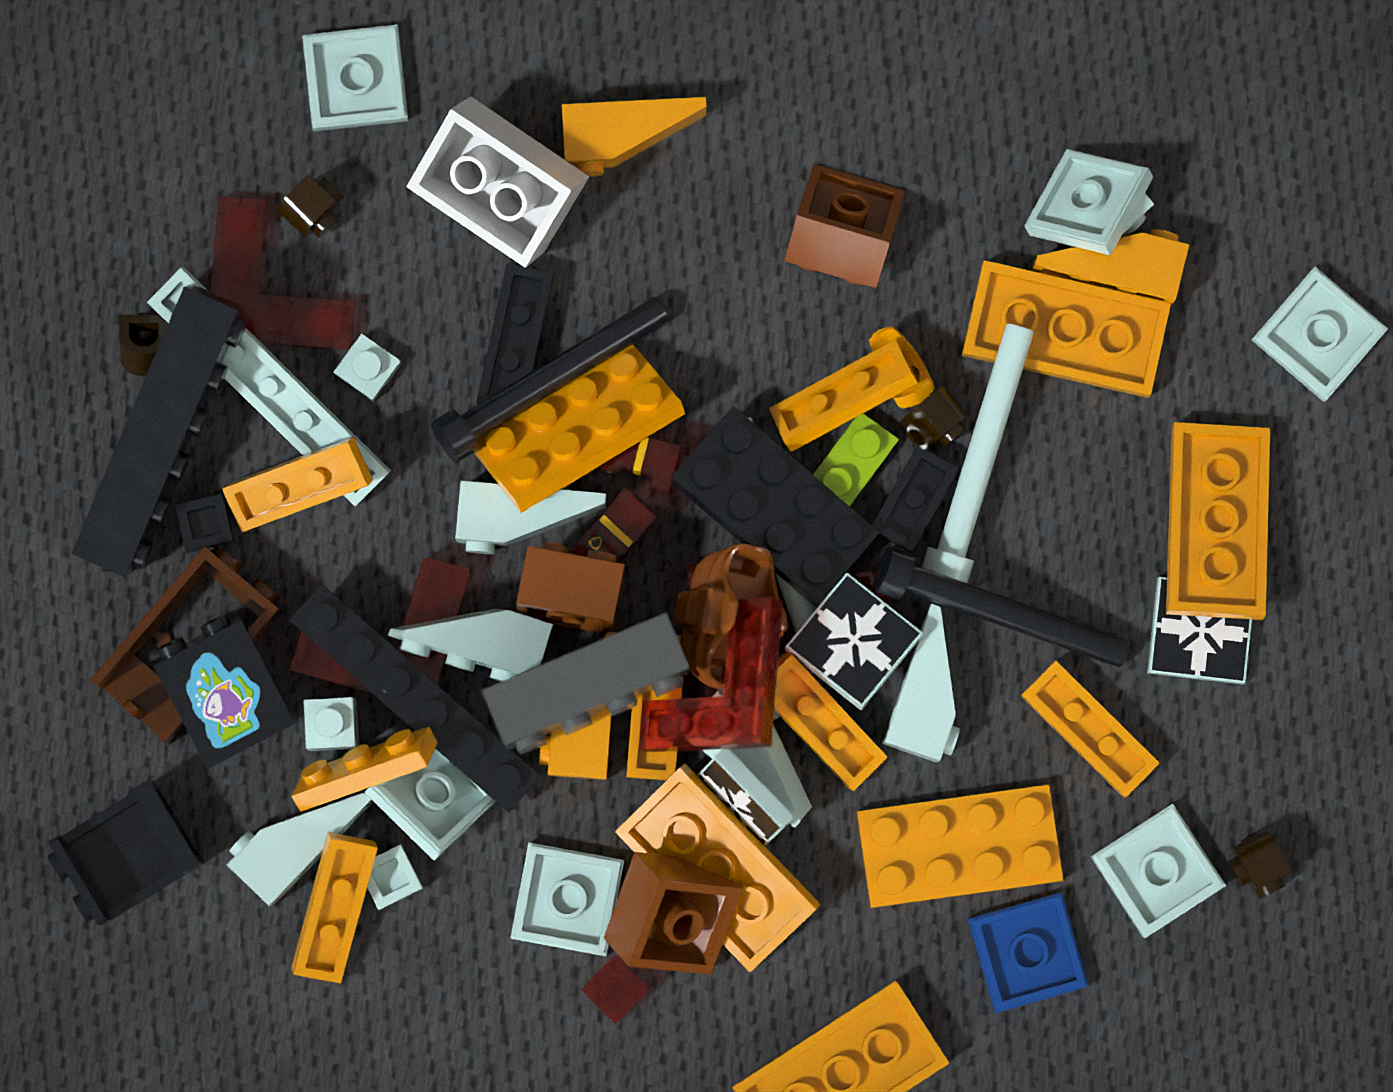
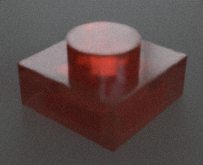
M614 955L581 991L616 1024L650 988Z

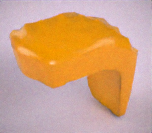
M893 326L884 327L870 337L869 344L873 352L896 339L918 384L897 394L893 399L898 407L903 409L919 405L934 392L933 380L922 358L912 344Z

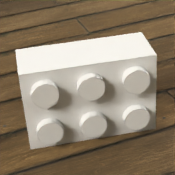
M470 96L451 108L406 187L526 268L545 252L589 176Z

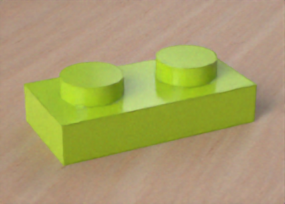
M862 413L855 417L813 475L847 505L851 506L899 439Z

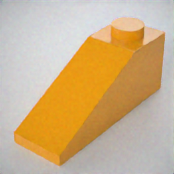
M706 97L562 104L565 160L589 177L603 175L604 168L619 165L705 117Z
M1152 229L1150 234L1139 233L1121 237L1111 256L1078 247L1037 255L1031 271L1166 301L1172 305L1177 297L1189 244L1178 242L1179 236L1175 233Z
M607 632L606 635H605V637H604L603 639H605V638H607V637H610V636H612V635H614V634H617V633H616V632ZM608 709L591 715L593 724L580 731L565 735L563 728L551 732V736H545L547 744L540 747L539 765H548L549 776L607 780L612 719Z

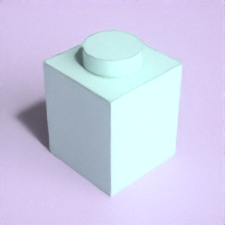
M347 697L304 700L307 750H344L359 746L356 699Z

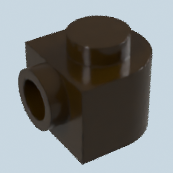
M307 174L284 198L277 208V212L304 238L309 237L313 233L319 238L337 221L338 216L334 211L340 206L338 203L345 196L325 177L317 183Z
M151 313L119 314L120 362L129 373L137 376L147 375L168 325V322L162 316Z
M943 385L917 405L900 422L907 429L908 437L915 446L919 445L921 449H927L939 440L945 447L967 429L961 421L968 414Z
M1267 830L1232 847L1234 858L1229 860L1228 864L1241 887L1249 883L1252 891L1256 892L1259 899L1285 887L1281 877L1292 871L1277 843Z

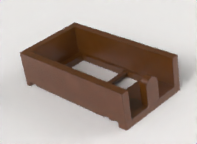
M204 546L90 679L97 687L104 689L117 700L128 713L139 719L156 733L157 738L168 745L173 742L185 725L158 674L141 661L136 654L152 636L157 639L159 646L172 640L169 634L161 633L158 629L201 578L207 573L258 616L247 630L254 645L283 613L274 605L279 596L258 578L250 585L239 576L237 572L243 565L222 548L213 554Z

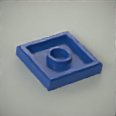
M1062 892L967 919L994 1013L1089 987Z

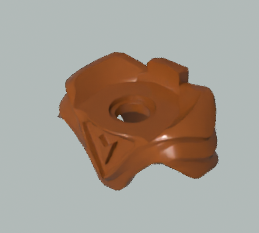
M736 544L706 556L696 565L690 591H682L677 595L673 620L676 624L683 625L680 647L688 663L689 671L710 688L742 691L747 688L766 654L788 628L786 612L780 602L776 588L773 558L766 548L749 544ZM740 605L748 614V623L742 631L735 633L730 629L734 625L737 608Z

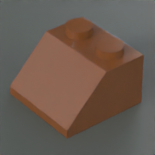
M813 164L784 261L798 265L808 271H819L843 278L852 284H863L877 288L905 190Z
M542 541L539 544V548L528 546L516 602L517 611L519 614L554 625L601 634L614 632L624 577V564L616 563L615 555L600 551H588L587 557L568 554L567 546L553 542Z
M634 852L604 939L628 967L711 975L743 888L733 881L676 856Z

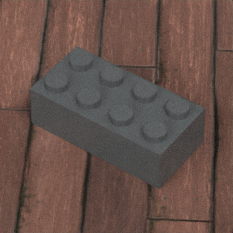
M664 613L482 690V693L505 747L508 751L517 747L521 755L547 744L544 735L563 728L565 735H569L591 726L593 723L590 716L608 709L610 715L614 716L638 705L636 696L653 690L656 697L681 688L683 686L682 683H684L682 677L688 675L689 666L669 618Z

